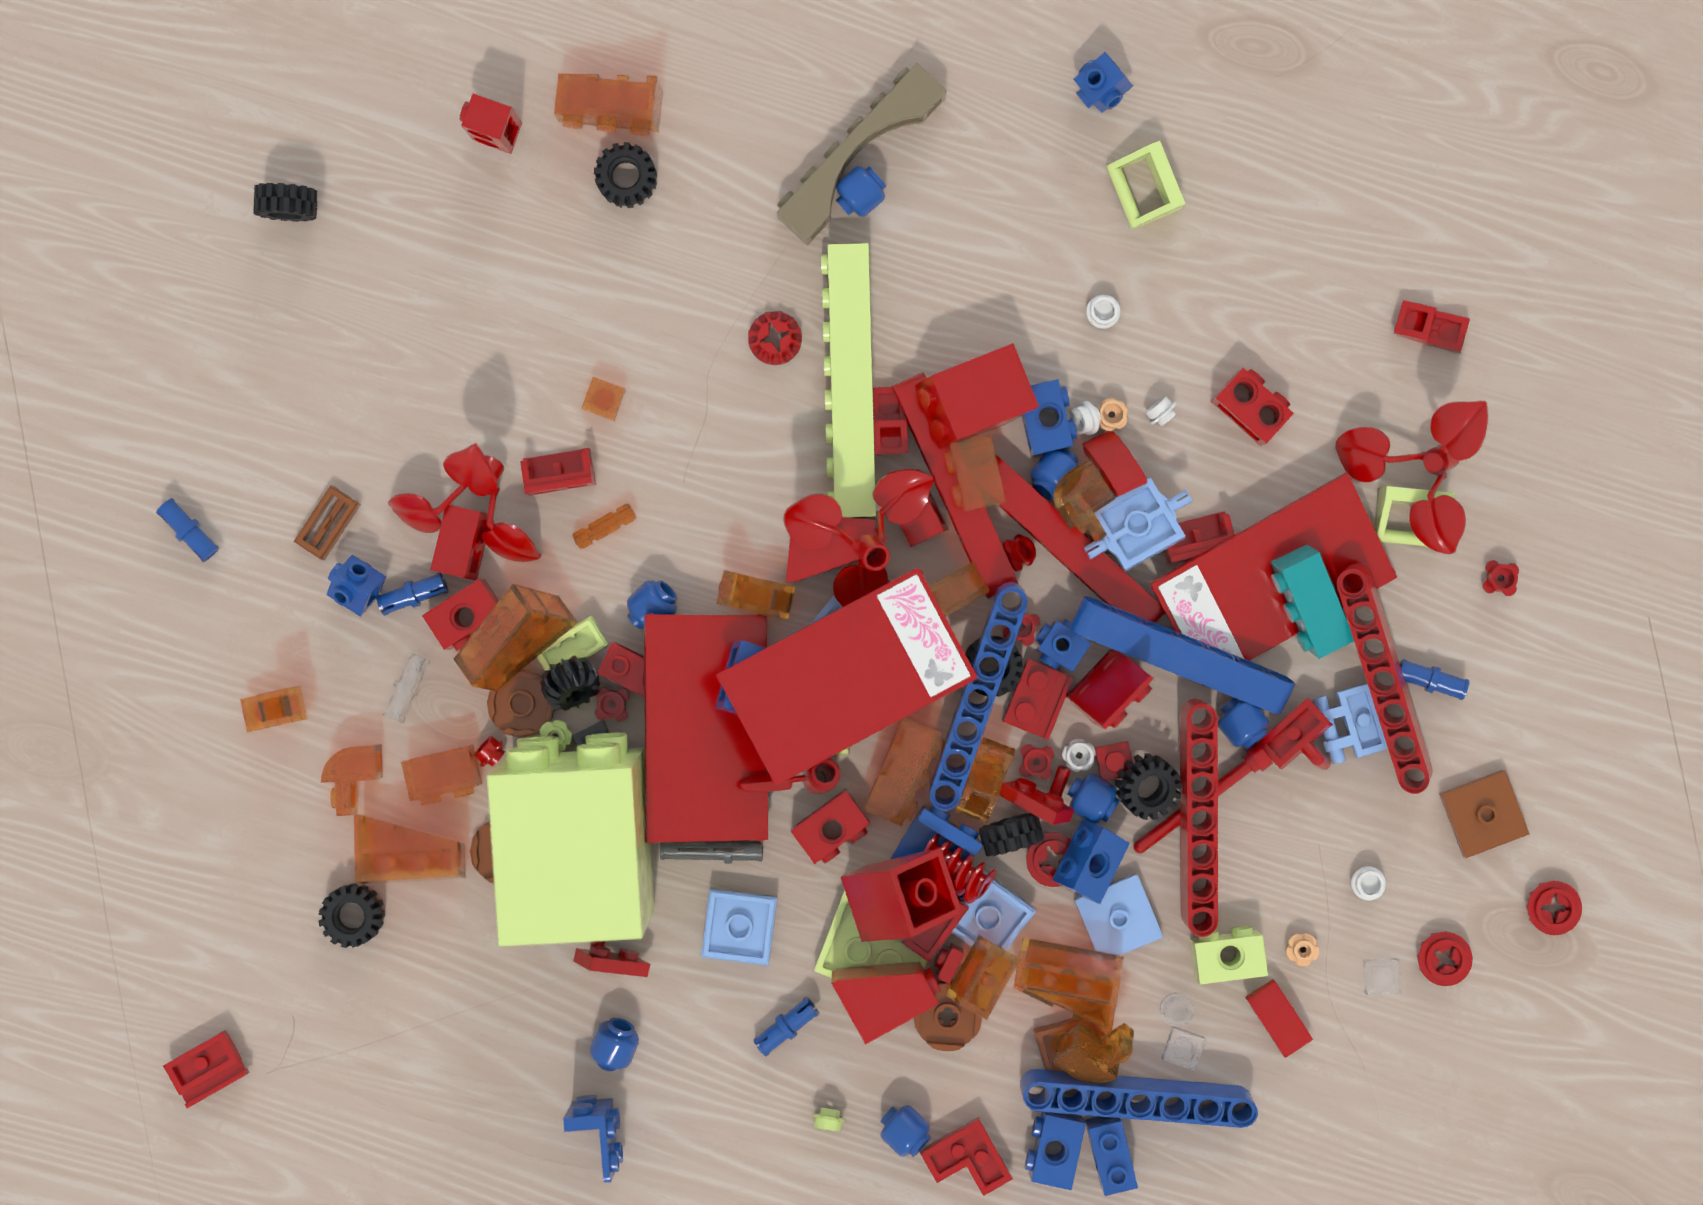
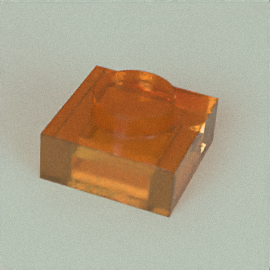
M593 377L581 409L615 421L626 389Z

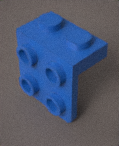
M923 805L890 859L923 852L936 834L941 835L938 844L942 845L947 840L952 842L950 852L953 853L959 847L963 848L962 860L971 854L976 856L983 844L977 838L980 833L970 826L962 823L958 827L948 821L951 815L947 812L939 810L934 806L929 809Z
M596 1095L579 1096L576 1098V1101H572L563 1118L564 1132L599 1129L604 1183L612 1182L615 1172H619V1163H623L622 1142H616V1129H620L619 1108H613V1098L597 1099Z

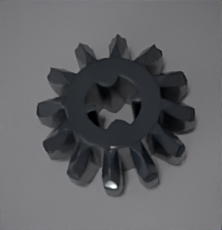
M572 656L568 660L561 658L559 663L550 664V670L544 671L541 674L542 681L540 685L542 687V694L554 710L562 708L564 711H568L571 707L575 706L579 708L581 704L589 703L590 697L598 694L599 676L586 657L578 659L576 656Z

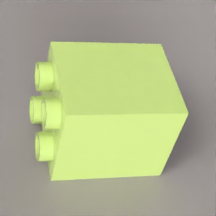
M612 732L588 735L585 737L586 744L577 746V751L559 752L558 737L555 736L518 739L517 747L507 749L506 759L487 776L499 946L643 938L655 909L651 844L645 842V747L628 748L626 733Z

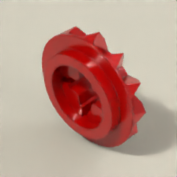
M782 311L765 312L754 319L748 331V343L753 355L761 362L768 365H782L792 360L799 352L802 344V333L798 323L788 314ZM771 324L777 333L783 332L785 334L789 332V334L784 335V338L780 339L781 345L779 347L781 351L779 352L772 342H760L770 336L769 325Z
M1057 832L1044 834L1045 839L1042 842L1030 845L1026 854L1027 869L1038 883L1048 887H1059L1061 885L1052 880L1056 870L1050 864H1042L1040 866L1039 864L1048 858V846L1055 854L1063 855L1071 839Z
M1553 880L1539 883V886L1529 893L1530 898L1525 907L1528 910L1529 921L1539 931L1548 935H1562L1571 931L1578 924L1582 914V902L1576 890L1570 885ZM1555 897V902L1566 907V909L1555 911L1552 918L1551 912L1546 911L1541 906L1551 904L1552 899Z
M1448 931L1432 933L1429 938L1421 942L1419 954L1416 955L1421 973L1427 980L1439 986H1452L1464 980L1469 974L1473 963L1472 951L1468 943L1461 936ZM1447 950H1450L1448 957L1456 965L1453 967L1450 964L1443 963L1439 967L1438 963L1440 960L1436 957L1434 951L1445 953Z

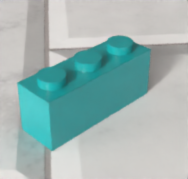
M1306 544L1271 562L1275 574L1271 575L1272 581L1278 592L1284 593L1287 601L1283 605L1284 610L1292 623L1296 622L1299 630L1296 633V638L1304 652L1309 651L1320 659L1354 642L1341 604L1321 555L1317 550Z

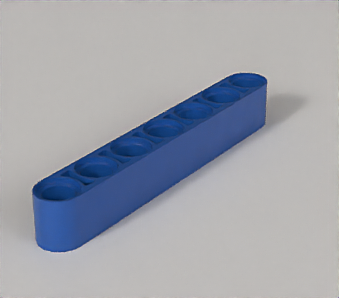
M1004 583L995 593L971 663L972 668L977 672L976 676L978 679L963 686L930 782L929 796L933 806L939 810H952L960 801L1020 629L1028 600L1024 589L1017 583ZM1007 592L1018 593L1021 596V600L1016 607L1008 608L1001 603L1003 596ZM998 624H1003L1010 631L1005 639L996 640L990 635L992 628ZM985 657H993L999 663L994 671L985 672L979 667L981 660ZM975 689H982L987 693V698L983 703L974 704L968 699L970 692ZM965 721L972 722L976 726L975 732L968 736L962 735L957 731L959 724ZM954 753L961 754L965 758V762L959 767H952L946 762L948 756ZM947 785L952 787L954 793L951 797L943 799L938 797L935 791L940 786Z
M1083 597L1069 627L1074 633L1086 639L1275 714L1282 713L1296 685L1292 679L1281 673L1092 597Z
M1031 1069L1025 1072L1020 1080V1089L1024 1103L1031 1110L1040 1112L1237 1128L1252 1125L1258 1116V1109L1249 1091L1238 1085L1109 1076L1105 1074ZM1034 1086L1044 1087V1090L1039 1094L1029 1093V1090ZM1074 1088L1078 1090L1072 1097L1063 1096V1093L1068 1089ZM1104 1091L1112 1092L1111 1096L1107 1099H1097V1096ZM1137 1094L1146 1095L1140 1102L1131 1101ZM1171 1097H1179V1100L1175 1104H1165L1167 1099ZM1213 1100L1210 1106L1206 1108L1199 1107L1202 1101ZM1241 1102L1246 1103V1106L1243 1109L1237 1111L1233 1110V1107L1236 1104Z

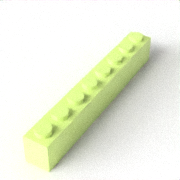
M869 243L828 244V254H821L822 275H828L829 288H822L823 309L829 308L830 322H823V342H830L831 355L824 356V376H831V390H825V410H832V423L826 424V444H833V457L827 458V478H834V491H828V495L838 502L842 510V517L857 519L876 518V502L872 496L875 488Z

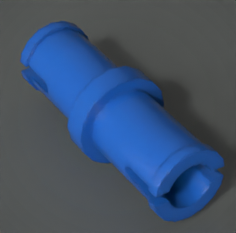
M173 498L167 500L157 509L156 514L175 531V538L179 542L184 541L203 563L220 549L199 528L200 523L196 519L192 520Z
M439 572L417 582L410 580L405 582L401 588L377 595L378 607L383 609L381 613L386 616L408 606L415 608L421 605V601L448 593L446 580L442 579L443 574Z
M1405 659L1400 662L1405 682L1424 687V690L1429 693L1437 691L1459 700L1465 698L1470 682L1468 679L1443 673L1441 668L1436 666L1428 668Z
M805 997L803 1001L788 1013L778 1015L773 1025L753 1039L755 1045L760 1044L757 1047L764 1056H768L770 1052L785 1040L795 1038L800 1028L819 1015L818 1009H813L815 1007L813 1002Z

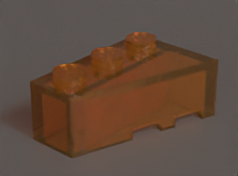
M512 584L457 653L454 661L472 687L497 691L578 622L559 596Z

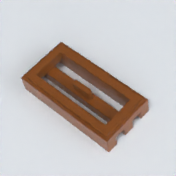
M330 485L294 542L319 559L325 560L361 504ZM334 496L337 497L339 500L312 541L308 543L306 541L307 537ZM348 504V508L346 509V511L334 527L333 531L331 532V534L329 535L321 549H317L318 545L320 544V542L326 535L327 531L329 530V528L341 512L344 505Z

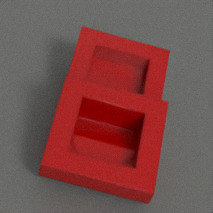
M1405 300L1402 301L1394 330L1395 335L1461 354L1470 318L1436 311L1437 308Z
M892 387L872 388L874 455L908 454L906 414L903 413L898 396L895 397V390Z
M1113 430L1082 443L1084 454L1100 470L1102 481L1117 497L1148 483L1147 477L1136 459Z
M1274 979L1245 997L1284 1058L1313 1040Z

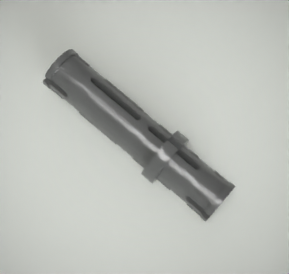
M749 840L660 842V860H724L725 864H732V861L749 860L762 862L763 842ZM680 848H708V851H680ZM715 849H744V851L716 852Z

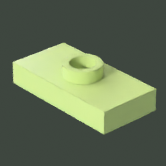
M590 616L533 652L543 669L547 671L550 670V664L559 663L561 658L568 660L572 656H576L578 659L583 657L588 659L610 644L593 616Z

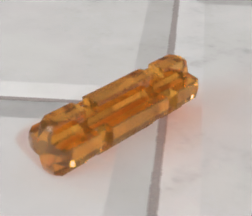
M624 504L616 509L617 512H609L588 524V528H581L574 532L572 536L576 545L580 549H584L593 544V540L596 539L598 541L620 529L621 524L627 525L634 521L636 514L631 505Z

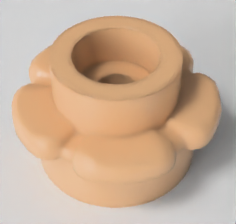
M1107 398L1101 402V406L1097 407L1101 415L1100 427L1102 429L1112 431L1116 428L1121 429L1126 425L1128 421L1126 417L1128 408L1124 402L1117 401L1115 398ZM1111 411L1114 412V413H1115V417H1114V418H1110V417H1109V412H1111Z
M1297 933L1289 938L1286 955L1290 961H1295L1297 966L1305 967L1310 965L1312 960L1315 961L1318 958L1320 949L1316 945L1317 940L1312 935ZM1301 947L1306 948L1304 953L1300 952Z

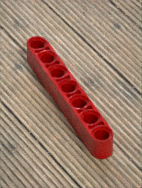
M921 372L892 385V388L896 392L895 397L898 396L903 413L906 414L907 424L928 471L934 478L936 489L985 597L989 599L995 596L996 591L1002 584L1008 582L1018 584V581L957 444L955 443L940 449L937 439L932 435L930 422L924 408L918 401L915 388L917 383L927 378L924 372Z
M993 454L972 476L973 482L1104 603L1154 623L1165 614L1161 605L1104 552L1090 560L1087 556L1088 553L1086 554L1083 547L1089 545L1092 541L997 455Z
M1350 564L1339 575L1337 589L1398 782L1406 792L1419 794L1428 787L1433 773L1430 758L1372 574L1363 564ZM1351 573L1358 574L1363 580V587L1358 589L1351 588L1346 582V575ZM1360 606L1369 607L1373 612L1374 618L1370 621L1361 620L1356 614V608ZM1369 639L1379 640L1384 646V651L1380 653L1371 652L1366 646V641ZM1380 671L1389 672L1394 678V683L1383 685L1377 680L1376 674ZM1398 704L1403 708L1404 715L1393 717L1388 713L1386 706ZM1400 736L1411 738L1414 742V747L1411 749L1401 748L1397 743V738ZM1412 768L1419 769L1423 772L1425 778L1421 781H1414L1408 777L1407 770Z
M1194 698L1186 701L1180 710V781L1182 782V788H1180V793L1182 794L1180 798L1181 918L1194 935L1206 937L1214 933L1218 926V717L1213 707L1201 699ZM1200 708L1205 709L1206 715L1204 720L1198 724H1193L1191 718L1194 711ZM1197 743H1205L1206 749L1204 754L1197 758L1192 757L1193 747ZM1198 777H1205V786L1199 791H1192L1193 781ZM1206 811V818L1202 823L1192 824V817L1196 812ZM1205 844L1206 851L1204 855L1193 858V849L1197 845ZM1206 878V885L1203 889L1199 891L1192 890L1193 883L1197 879ZM1201 911L1206 912V918L1202 923H1192L1195 914Z

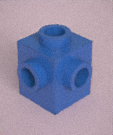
M1106 52L1096 60H1091L1084 64L1079 70V74L1073 79L1081 88L1076 94L1088 109L1094 105L1101 113L1106 109L1109 110L1117 106L1123 99V95L1133 87L1132 83Z
M351 555L344 564L337 563L329 573L328 580L331 583L326 595L337 604L346 607L361 617L376 601V596L381 593L387 576L374 569L370 564Z
M1067 619L1062 624L1058 621H1054L1051 626L1045 623L1035 638L1039 642L1036 650L1042 653L1039 659L1055 670L1061 665L1068 671L1073 672L1092 643L1074 633L1069 628L1071 622ZM1062 638L1065 641V647L1059 651L1056 647V642Z

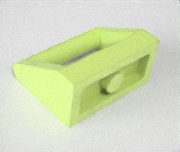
M1160 141L1147 145L1106 166L1131 229L1180 211L1185 205ZM1146 159L1164 206L1140 216L1122 168Z
M1392 486L1378 489L1375 531L1380 542L1425 546L1413 532L1386 529L1391 503L1413 505V503L1419 500H1428L1427 494L1429 490ZM1436 491L1435 498L1440 495H1448L1455 498V493Z

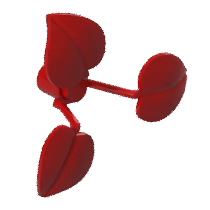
M1486 401L1451 402L1439 407L1431 418L1430 430L1432 437L1441 444L1429 449L1427 452L1387 456L1390 449V440L1382 431L1373 427L1354 428L1338 437L1335 448L1341 464L1349 476L1359 482H1372L1382 477L1386 469L1385 462L1395 463L1423 460L1425 469L1431 474L1437 475V478L1427 494L1428 500H1419L1411 506L1409 513L1410 526L1415 536L1428 548L1443 554H1453L1456 552L1457 545L1466 526L1464 509L1453 497L1440 495L1435 498V493L1442 481L1447 478L1446 471L1455 468L1460 461L1473 457L1480 450L1488 426V406Z
M477 443L470 445L464 450L451 453L445 458L443 467L446 473L460 486L438 507L432 508L427 499L411 493L395 495L388 501V505L392 507L394 513L408 526L420 532L434 533L440 529L442 522L437 515L442 513L468 487L475 495H490L486 526L489 529L484 530L481 535L488 548L502 558L516 562L535 561L542 555L537 552L532 540L520 528L504 522L494 523L496 497L500 491L498 481L504 472V466L496 458L484 455Z
M901 469L888 473L878 481L872 495L873 500L882 507L877 512L878 536L867 534L858 540H854L844 531L837 528L836 526L842 518V510L838 502L826 494L808 495L786 509L783 514L785 528L791 538L803 548L809 550L825 549L830 544L834 533L855 549V554L860 559L858 560V566H845L839 571L833 583L834 596L842 607L888 583V574L885 566L890 560V552L884 545L887 541L884 530V515L894 524H908L914 521L927 504L934 478L919 470Z

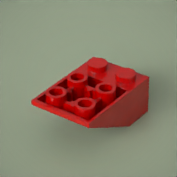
M1110 649L1072 688L1066 698L1094 725L1105 730L1110 726L1114 729L1128 715L1125 709L1132 701L1139 703L1152 690L1149 684L1154 678L1121 652Z

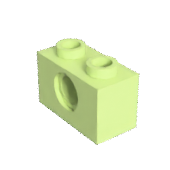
M1252 926L1232 928V933L1219 935V931L1215 930L1210 936L1190 938L1194 975L1200 985L1268 976L1263 935L1259 931L1253 930ZM1226 946H1235V957L1228 962L1221 961L1220 954L1222 949Z

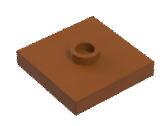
M1505 770L1495 772L1439 794L1464 858L1474 856L1530 834Z

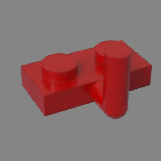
M1307 698L1264 736L1258 744L1281 770L1300 753H1303L1313 765L1326 770L1331 766V760L1323 755L1313 742L1333 724L1312 700Z
M1059 765L1049 793L1036 789L1037 785L1034 782L1024 778L1002 783L998 793L1002 798L1051 825L1070 822L1075 810L1064 804V799L1062 798L1071 769Z
M591 941L590 949L576 948L573 962L589 971L648 977L651 964L639 958L640 953L637 951L620 948L619 953L610 952L611 949L604 947L605 941Z

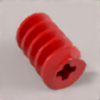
M936 834L927 844L924 851L935 848L942 849L956 895L961 896L964 894V901L968 904L973 903L988 890L997 874V870L993 869L985 875V862H981L976 867H973L972 864L975 857L973 854L962 860L963 848L959 847L953 853L950 852L952 842L947 840L940 845L938 843L941 835Z

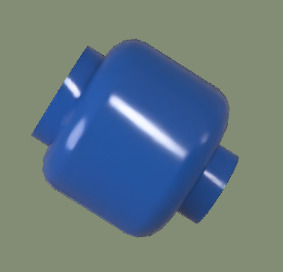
M856 166L836 184L837 192L840 194L836 201L848 215L855 212L858 216L865 217L884 201L885 193L883 190L887 186L870 166L866 169Z
M1066 449L1044 453L1031 471L1032 487L1048 500L1067 497L1081 478V469L1077 464L1078 458Z
M645 581L627 600V607L630 612L628 618L634 626L642 629L644 627V615L646 614L674 615L677 611V595L664 581Z
M1233 698L1220 708L1223 715L1218 720V727L1234 747L1244 746L1248 749L1268 734L1266 727L1269 724V720L1259 707L1244 701L1239 702L1237 698Z
M1093 773L1088 774L1083 780L1077 777L1067 792V795L1072 797L1069 806L1075 809L1073 813L1094 824L1099 823L1101 820L1107 822L1120 801L1116 797V787Z
M611 1018L609 1021L602 1022L597 1027L590 1046V1054L597 1062V1065L605 1071L626 1068L633 1060L639 1044V1036L629 1021L621 1018Z
M905 1105L899 1110L893 1106L880 1121L884 1125L880 1134L882 1140L901 1157L908 1156L909 1154L915 1157L931 1138L928 1134L930 1130L929 1123L909 1105Z

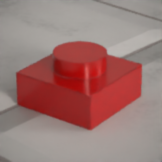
M1128 741L1094 747L1099 776L1106 781L1121 778L1117 773L1120 769L1123 771L1128 769L1124 764L1127 760L1133 764Z
M950 943L947 950L944 948L940 950L933 965L938 968L936 971L938 979L950 984L965 954L963 948Z

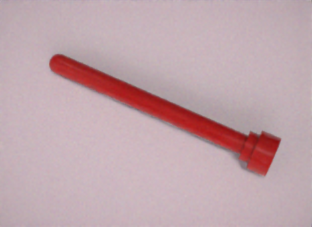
M1257 742L1245 750L1247 754L1242 757L1244 760L1218 779V796L1250 772L1256 773L1259 770L1263 772L1273 764L1267 753ZM1180 809L1138 839L1133 845L1134 851L1139 854L1144 853L1180 826Z

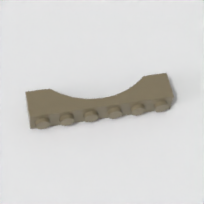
M918 63L911 70L905 67L893 81L896 86L888 94L880 93L871 103L870 108L872 111L865 119L858 117L847 129L849 136L841 144L836 141L829 147L823 156L826 160L818 169L812 166L800 180L803 185L795 193L792 191L786 193L778 202L777 206L780 208L777 211L778 219L807 246L830 222L836 184L840 181L844 170L856 154L871 141L889 131L907 125L923 123L946 99L947 90Z

